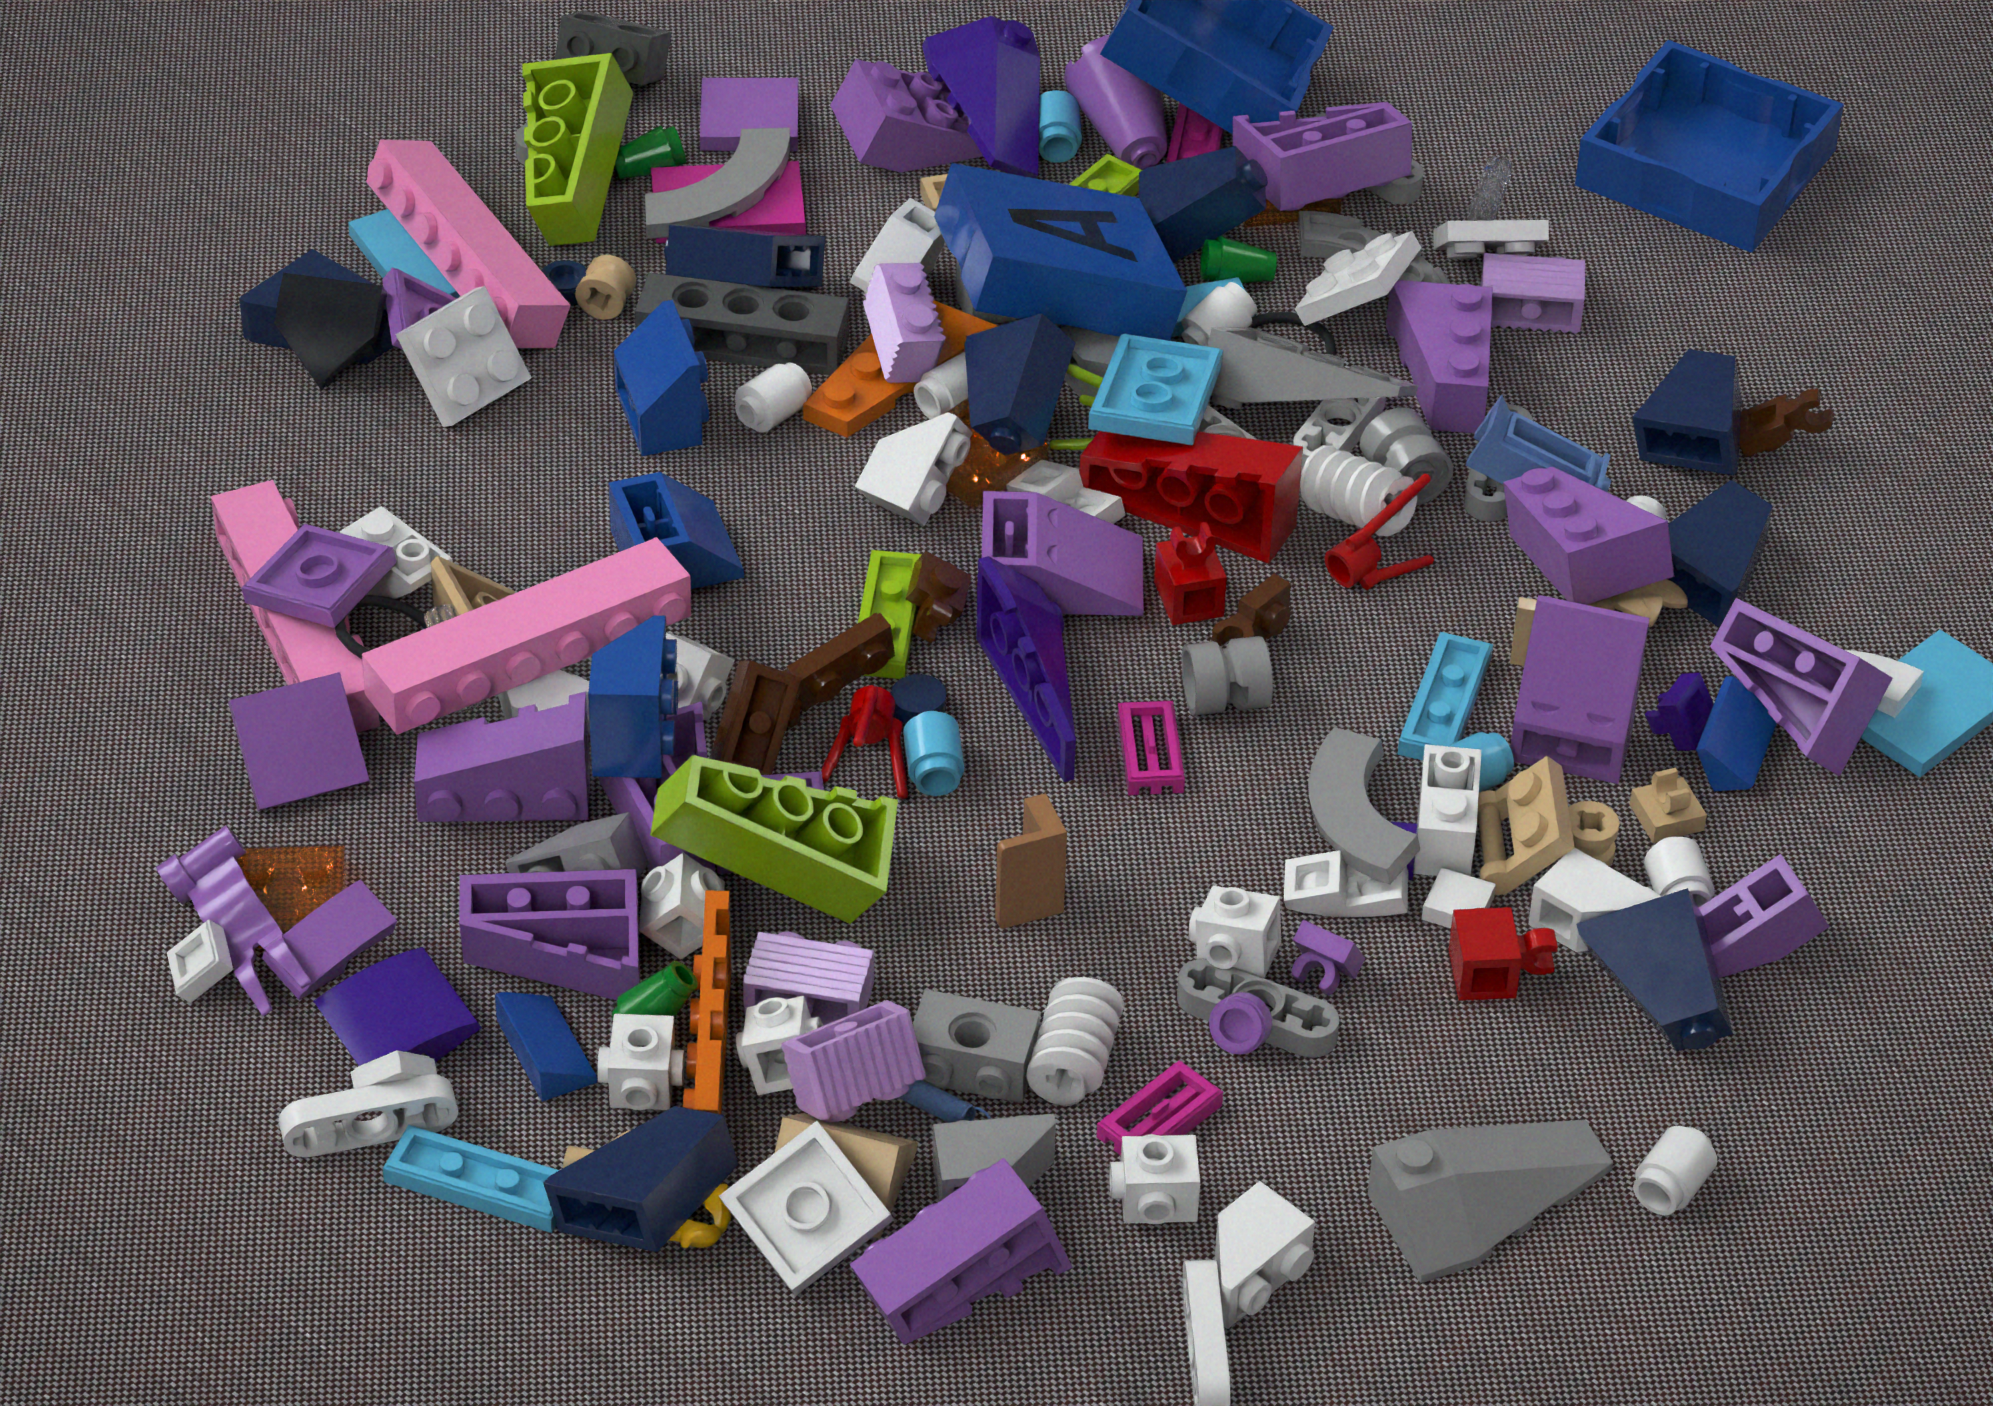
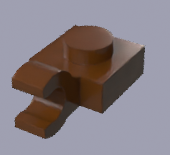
M1808 389L1793 400H1790L1787 394L1741 411L1739 447L1746 458L1762 451H1774L1780 448L1787 441L1794 438L1795 429H1802L1810 433H1820L1828 430L1833 425L1832 410L1827 409L1820 413L1809 411V409L1820 405L1821 392L1819 389Z
M926 550L914 564L906 600L919 606L912 633L932 643L935 640L939 625L946 627L948 623L953 624L962 614L971 575Z
M1275 573L1239 599L1238 612L1235 615L1218 622L1213 627L1211 641L1217 642L1221 647L1222 644L1229 642L1230 639L1261 636L1266 640L1270 636L1280 634L1286 627L1291 615L1289 609L1291 583Z

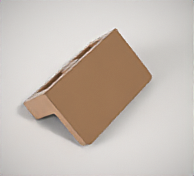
M1046 793L1024 799L1023 835L1002 840L997 844L995 919L1002 929L1064 913L1067 831Z

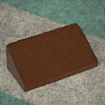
M751 660L740 661L709 759L759 769L761 775H772L802 677Z

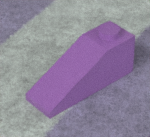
M1781 854L1699 907L1705 922L1719 978L1779 960L1829 928L1811 896Z

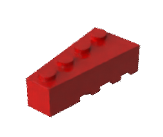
M1099 431L1080 455L1079 474L1083 487L1121 497L1124 510L1127 513L1171 529L1180 526L1182 533L1193 537L1199 535L1200 523L1207 522L1215 538L1216 545L1270 564L1297 525L1303 446L1197 432L1193 445Z

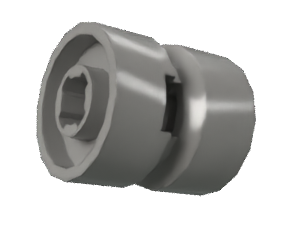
M1405 407L1386 410L1376 416L1366 426L1361 435L1360 449L1369 462H1378L1384 467H1392L1400 472L1402 476L1412 477L1414 482L1423 474L1430 475L1431 481L1417 494L1416 506L1434 499L1448 486L1453 476V463L1440 443L1433 438L1431 431L1414 410Z
M1263 637L1230 639L1226 648H1221L1215 641L1184 644L1181 657L1182 680L1185 699L1191 715L1222 713L1228 703H1232L1238 710L1270 707L1273 696L1272 668L1268 648Z

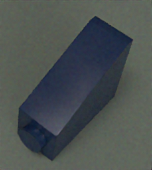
M1236 146L1142 170L1139 172V198L1172 262L1175 263L1202 247L1206 239L1214 240L1265 210V186L1268 184V179L1265 171L1256 160H1248Z
M669 225V236L664 248V255L667 261L666 275L767 287H822L826 236L698 225Z
M311 249L239 298L243 336L250 342L292 350L274 324L283 273L368 284L373 283L318 251ZM386 302L377 341L371 345L375 353L370 357L362 356L355 362L369 364L394 347L391 340Z
M1042 313L968 335L964 346L971 428L987 440L994 450L1005 456L1043 446L1076 342Z
M1688 349L1633 416L1640 460L1734 475L1738 471L1742 397L1735 356Z
M1732 479L1668 524L1674 577L1668 578V580L1674 582L1684 591L1688 600V608L1719 628L1734 600L1738 598L1743 601L1766 546L1773 505Z
M1688 888L1576 924L1578 934L1594 960L1676 1051L1706 1048L1715 1043L1717 1039L1733 1034L1703 915Z
M674 1106L550 1175L543 1184L559 1232L658 1252L736 1168L738 1161L724 1115Z

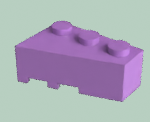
M1388 102L1326 107V116L1296 119L1295 111L1279 112V121L1250 123L1248 115L1233 116V146H1236L1248 160H1256L1265 171L1268 179V184L1265 186L1266 199L1280 211H1293L1303 208L1305 204L1327 198H1342L1352 191L1370 186H1385L1391 183L1392 180L1410 176L1412 122Z
M1398 280L1389 292L1386 328L1390 337L1394 336L1400 348L1399 358L1403 367H1408L1413 378V384L1418 385L1416 397L1431 430L1475 433L1485 418L1489 383L1493 287Z
M1555 467L1531 469L1521 477L1503 482L1510 537L1567 601L1587 605L1674 577L1667 520Z
M1738 598L1734 600L1710 645L1747 690L1754 693L1769 710L1768 714L1775 722L1781 725L1797 742V747L1803 754L1838 776L1841 775L1893 679L1862 658Z
M586 691L569 695V704L538 711L536 705L533 704L518 708L517 717L489 724L486 718L482 717L418 733L414 777L418 822L589 820L590 756Z
M701 701L678 708L677 715H667V720L675 721L674 755H663L662 778L599 777V782L616 813L630 812L649 863L647 865L649 872L658 866H664L683 852L703 867L715 872L714 863L650 835L658 788L692 755L707 758Z
M637 869L460 875L459 926L464 963L617 1000L619 995L640 983Z
M1002 1158L989 1168H984L974 1173L962 1187L940 1202L923 1208L915 1216L914 1220L888 1238L871 1244L862 1256L850 1263L866 1294L903 1345L971 1315L972 1307L970 1303L998 1290L1001 1291L1005 1298L1023 1291V1284L1020 1280L1050 1267L1058 1275L1073 1268L1043 1207L1005 1158Z

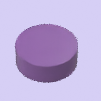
M1237 992L1227 996L1215 1005L1210 1015L1209 1028L1214 1041L1219 1047L1229 1053L1241 1055L1252 1052L1268 1039L1272 1029V1018L1267 1005L1259 997L1251 993Z

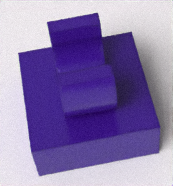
M1684 673L1678 677L1668 692L1662 693L1657 697L1659 701L1657 705L1658 710H1651L1645 713L1652 733H1669L1677 751L1696 750L1714 705L1701 674Z

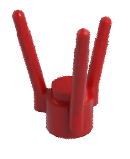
M1429 474L1421 475L1362 529L1359 528L1350 537L1325 553L1324 559L1327 570L1338 584L1349 588L1359 582L1365 590H1369L1383 580L1433 564L1434 558L1431 555H1426L1377 570V563L1381 560V551L1375 540L1371 538L1376 531L1431 481Z
M869 685L858 689L853 694L849 715L842 717L839 732L821 769L823 783L829 780L851 736H854L853 744L855 747H861L864 744H875L883 738H887L897 796L901 800L908 797L907 778L900 738L903 724L900 720L893 717L896 704L894 697L889 691L882 687Z

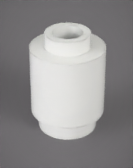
M1229 282L1224 287L1217 286L1182 319V326L1185 330L1182 333V338L1188 344L1207 346L1212 328L1249 327L1252 324L1251 317L1257 312V306L1250 295L1238 284Z
M965 352L924 373L921 381L915 385L914 396L920 410L929 419L947 412L958 415L969 408Z
M794 363L773 365L737 389L735 409L738 418L749 428L762 433L768 432L803 409V403L812 394L810 379L805 371Z
M1667 837L1660 840L1647 852L1644 865L1652 888L1658 895L1665 896L1688 888L1698 908L1713 898L1714 886L1699 845L1694 840L1687 837Z
M1684 1126L1668 1128L1636 1170V1181L1634 1182L1633 1190L1639 1202L1650 1211L1660 1215H1670L1675 1210L1685 1208L1717 1165V1155L1709 1138L1695 1128Z

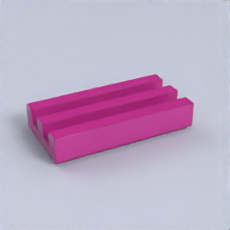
M1173 701L1118 703L1117 718L1128 795H1139L1140 787H1149L1150 794H1162V786H1172L1173 793H1184L1185 777ZM1152 715L1162 716L1169 770H1160ZM1131 716L1140 717L1147 771H1139Z
M1178 1060L1098 1122L1096 1137L1105 1144L1112 1140L1114 1142V1151L1121 1155L1122 1136H1144L1150 1134L1159 1136L1186 1135L1222 1106L1223 1091ZM1184 1082L1188 1084L1184 1089L1178 1092L1170 1100L1164 1099L1162 1102L1156 1105L1159 1101L1165 1098L1168 1094H1170ZM1156 1105L1148 1117L1127 1132L1125 1130L1127 1126Z

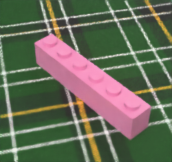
M380 139L374 159L368 167L366 183L457 293L462 296L474 288L485 286L516 348H555L571 306L432 141Z
M273 480L211 496L216 537L241 588L299 529L296 509L291 498L282 499ZM249 604L287 685L340 672L356 732L359 733L380 727L379 712L365 695L362 659L344 646L338 639L335 628ZM347 614L344 622L346 625V629L349 632L350 623ZM358 634L353 635L354 640L364 647Z
M656 537L362 653L365 695L395 734H401L589 658L594 652L654 615L666 616V626L690 617V574Z

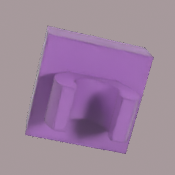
M1305 920L1302 921L1293 938V942L1302 952V955L1293 964L1292 976L1296 981L1303 984L1311 969L1315 967L1324 968L1325 975L1320 981L1319 989L1328 996L1334 993L1339 985V972L1355 979L1365 960V957L1355 943Z

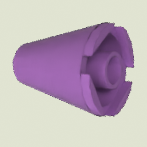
M1105 35L1082 47L1083 56L1074 65L1070 59L1065 68L1064 81L1068 93L1077 99L1080 109L1117 158L1144 170L1158 164L1167 151L1162 91L1100 55L1109 35Z

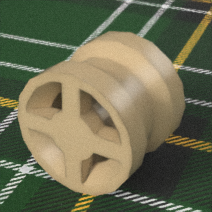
M600 255L594 258L586 270V276L582 278L576 288L575 297L578 305L584 312L598 319L606 320L619 316L626 305V298L630 296L636 286L637 278L635 272L627 262L619 257Z
M1580 801L1570 805L1568 808L1574 847L1592 858L1604 862L1609 867L1613 863L1615 856V840L1617 839L1620 825L1618 815L1612 808L1600 802Z

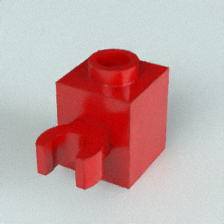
M1207 522L1200 523V533L1198 536L1185 538L1180 526L1173 527L1170 533V541L1156 543L1154 584L1172 625L1224 617L1227 576L1215 551V538Z
M1511 907L1454 909L1448 950L1458 1001L1516 998L1520 969H1525L1534 975L1553 973L1555 966L1552 952H1557L1558 950L1554 929L1537 928L1528 931L1524 935L1517 936Z

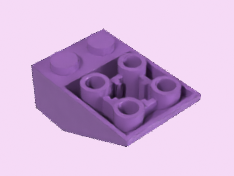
M855 59L830 105L860 163L902 173L983 157L981 151L967 132L971 121L962 110L953 109L947 101L951 91L944 81H934L929 73L917 72L914 74L898 70L891 64L883 61L871 63Z
M983 491L982 558L989 556L1036 581L1049 602L1055 601L1058 604L1062 614L1143 616L1142 536L1037 492Z
M1538 595L1513 724L1510 748L1513 753L1514 762L1534 765L1545 756H1549L1562 766L1564 773L1615 784L1619 783L1631 741L1650 618Z

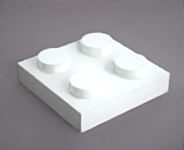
M1549 220L1447 221L1433 230L1434 250H1447V258L1450 259L1477 258V254L1485 253V249H1497V254L1512 253L1527 256L1529 253H1535V247L1549 240Z
M1410 231L1394 238L1390 233H1387L1372 240L1361 251L1352 254L1349 249H1346L1328 258L1323 264L1325 270L1306 286L1307 293L1295 308L1304 326L1387 295L1422 248L1414 233Z
M485 286L474 288L395 334L443 427L458 423L532 378Z
M818 1121L814 1122L719 1195L730 1213L795 1296L894 1221L891 1213Z

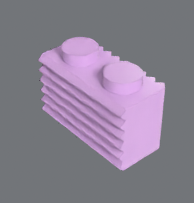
M1484 253L1480 286L1493 287L1491 327L1495 328L1500 325L1505 329L1510 326L1513 330L1518 327L1526 330L1530 327L1533 331L1540 328L1543 332L1551 329L1554 333L1561 330L1564 334L1568 331L1574 334L1580 332L1585 300V260L1566 259L1563 257L1520 256L1512 253Z
M881 263L874 267L875 272L871 274L873 279L869 281L870 286L867 287L866 300L863 301L884 378L888 383L920 382L924 373L936 367L946 339L942 335L944 329L940 327L941 321L937 319L939 313L935 311L937 305L933 304L934 297L930 295L932 290L928 288L927 274L923 272L925 266L920 263Z
M758 932L743 979L744 1015L746 1016L747 1007L755 1006L766 999L775 997L790 999L804 996L811 1018L819 1016L823 1026L867 1008L874 985V950L861 948L856 943L850 941H839L833 944L808 940L794 932H781L779 934Z
M889 1000L783 1042L781 1045L785 1053L784 1059L788 1064L787 1071L791 1076L790 1082L794 1087L793 1093L797 1098V1106L800 1110L824 1122L832 1123L846 1120L856 1114L857 1106H861L863 1102H871L873 1098L877 1100L898 1098L909 1091V1084H913L916 1080H923L926 1077L910 1012L908 1009Z

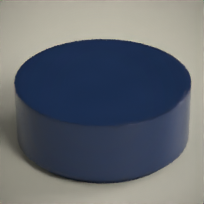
M570 260L555 261L545 266L541 271L571 306L578 304L575 297L576 288L582 278L586 276L587 268L578 262Z
M925 674L908 675L899 679L892 687L891 695L894 697L896 704L894 716L904 724L925 711L946 712V688L941 681Z

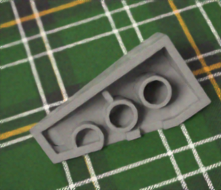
M1252 327L1212 328L1207 347L1223 350L1222 367L1212 391L1211 401L1233 409H1241L1242 404L1248 402L1416 396L1418 385L1371 368L1351 365L1350 369L1343 368L1344 358L1333 354L1308 351L1310 347L1308 345Z
M1586 1120L1427 1130L1373 1147L1367 1195L1420 1283H1424L1477 1266L1491 1256L1492 1247L1512 1233L1518 1237L1532 1227L1533 1219L1552 1205L1562 1206L1612 1171L1613 1161Z

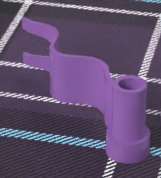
M225 825L181 857L174 854L158 865L156 869L167 887L182 905L191 899L203 923L210 919L223 927L231 961L234 966V973L261 1015L265 1016L273 1009L254 968L253 962L257 957L256 947L260 945L302 989L312 981L288 947L281 928L247 881L243 870L237 862V859L247 852L233 831Z

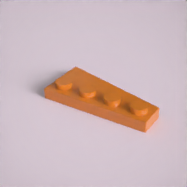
M933 300V304L937 305L935 311L939 313L937 319L941 321L940 327L944 329L942 335L946 337L936 367L965 352L964 344L968 335L991 329L998 325ZM871 333L803 403V420L848 438L894 409L895 399L906 393H914V387L918 382L888 383L885 380Z
M706 890L702 955H694L693 974L698 982V987L695 990H700V999L691 998L690 1034H698L697 1043L687 1044L686 1059L687 1079H695V1088H684L683 1108L721 1115L732 973L729 891Z

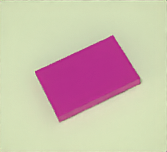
M788 161L781 178L777 181L774 180L764 191V198L753 207L736 217L728 214L709 222V226L806 234L799 161ZM725 164L652 167V193L670 191L694 184L714 174ZM668 237L656 238V243H666Z

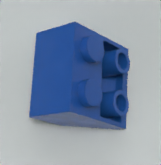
M673 300L663 301L614 350L615 391L641 456L703 445L702 423L709 422L706 396L701 391V383L708 382V370L702 351L694 352V336L689 319L681 320Z
M662 472L608 483L611 532L620 552L657 537L690 574L691 589L744 578L743 566L713 500Z
M652 616L592 654L588 692L592 777L662 778L663 755H674L675 721L667 720V715H677L678 681L668 679V674H676L677 639H666V616Z

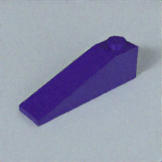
M989 16L927 37L922 44L928 72L934 81H944L951 91L947 101L953 109L962 110L971 121L967 132L990 167L1009 174L1036 179L1038 176L1040 56L1034 33L1021 22L1015 20L1006 22Z
M989 556L979 558L976 640L1063 782L1074 780L1076 736L1062 640L1064 619L1060 607L1055 601L1049 602L1036 581Z

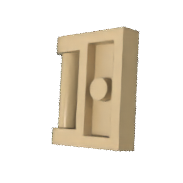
M1545 756L1527 770L1521 771L1498 790L1479 792L1477 824H1479L1484 865L1480 869V879L1496 884L1495 895H1505L1575 848L1562 766L1549 756ZM1509 816L1514 855L1506 860L1501 821Z

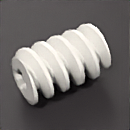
M1322 445L1315 449L1307 458L1301 472L1300 489L1304 502L1315 512L1325 513L1331 518L1340 519L1347 524H1353L1362 529L1409 485L1413 484L1414 480L1412 477L1402 476L1400 472L1392 467H1384L1378 462H1369L1364 457L1354 456L1347 451H1339L1331 445ZM1417 495L1374 534L1391 536L1400 532L1410 522L1415 512Z
M1069 977L1058 981L1049 996L1042 1025L1038 1032L1037 1042L1034 1045L1026 1073L1029 1086L1038 1096L1053 1104L1070 1106L1079 1103L1085 1098V1094L1094 1092L1101 1086L1104 1076L1103 1070L1107 1067L1109 1052L1112 1050L1114 1035L1117 1032L1119 1018L1124 1007L1121 994L1113 986L1101 980L1087 977Z

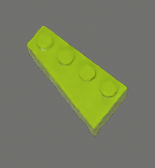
M612 53L522 64V75L526 81L527 92L523 93V107L527 112L528 127L524 128V142L528 147V159L525 160L526 207L549 246L595 241L634 93Z
M692 755L658 788L650 835L851 924L887 892L898 800L880 796L875 801L857 798L856 790L838 786L830 792L806 786V779L786 775L781 781L762 777L759 769Z

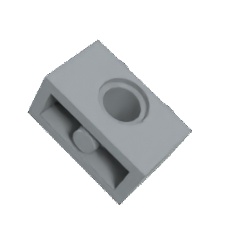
M924 989L913 1021V1028L926 1075L922 1081L935 1087L983 1095L991 1099L1023 1103L1029 1084L1026 1073L1040 1029V1011Z

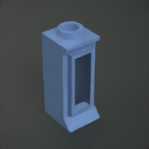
M1502 394L1475 431L1474 439L1478 440L1479 443L1466 461V466L1501 484L1505 481L1521 477L1531 469H1546L1549 467H1555L1605 492H1608L1611 484V479L1605 476L1610 454L1605 453L1601 457L1597 453L1516 412L1510 411Z

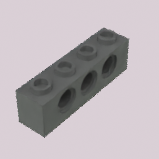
M648 272L635 309L636 329L663 301L673 300L681 320L689 319L694 336V352L702 351L705 359L769 368L775 364L785 365L786 363H794L808 373L832 375L841 365L849 339V298Z

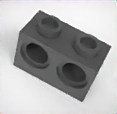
M583 10L561 16L555 60L612 53L627 82L646 85L664 79L672 32Z

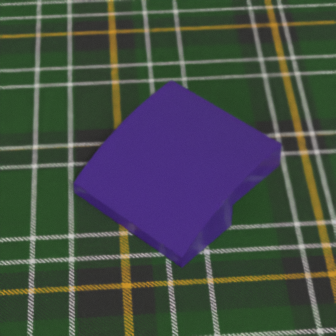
M423 947L400 953L371 965L337 984L313 1001L358 1066L396 1050L419 1055L425 1053L429 1058H433L436 1063L482 1028Z

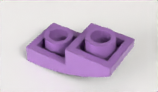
M360 879L326 901L283 935L293 955L312 982L302 989L267 951L263 953L262 959L295 997L301 1000L344 973L348 960L392 934L397 920Z

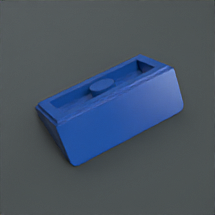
M1726 676L1722 682L1696 748L1710 786L1714 791L1745 790L1753 787L1777 725L1775 720L1768 714L1769 710L1755 694L1747 690L1734 676Z
M512 992L495 994L497 1022L542 1102L597 1083V1076L552 996Z

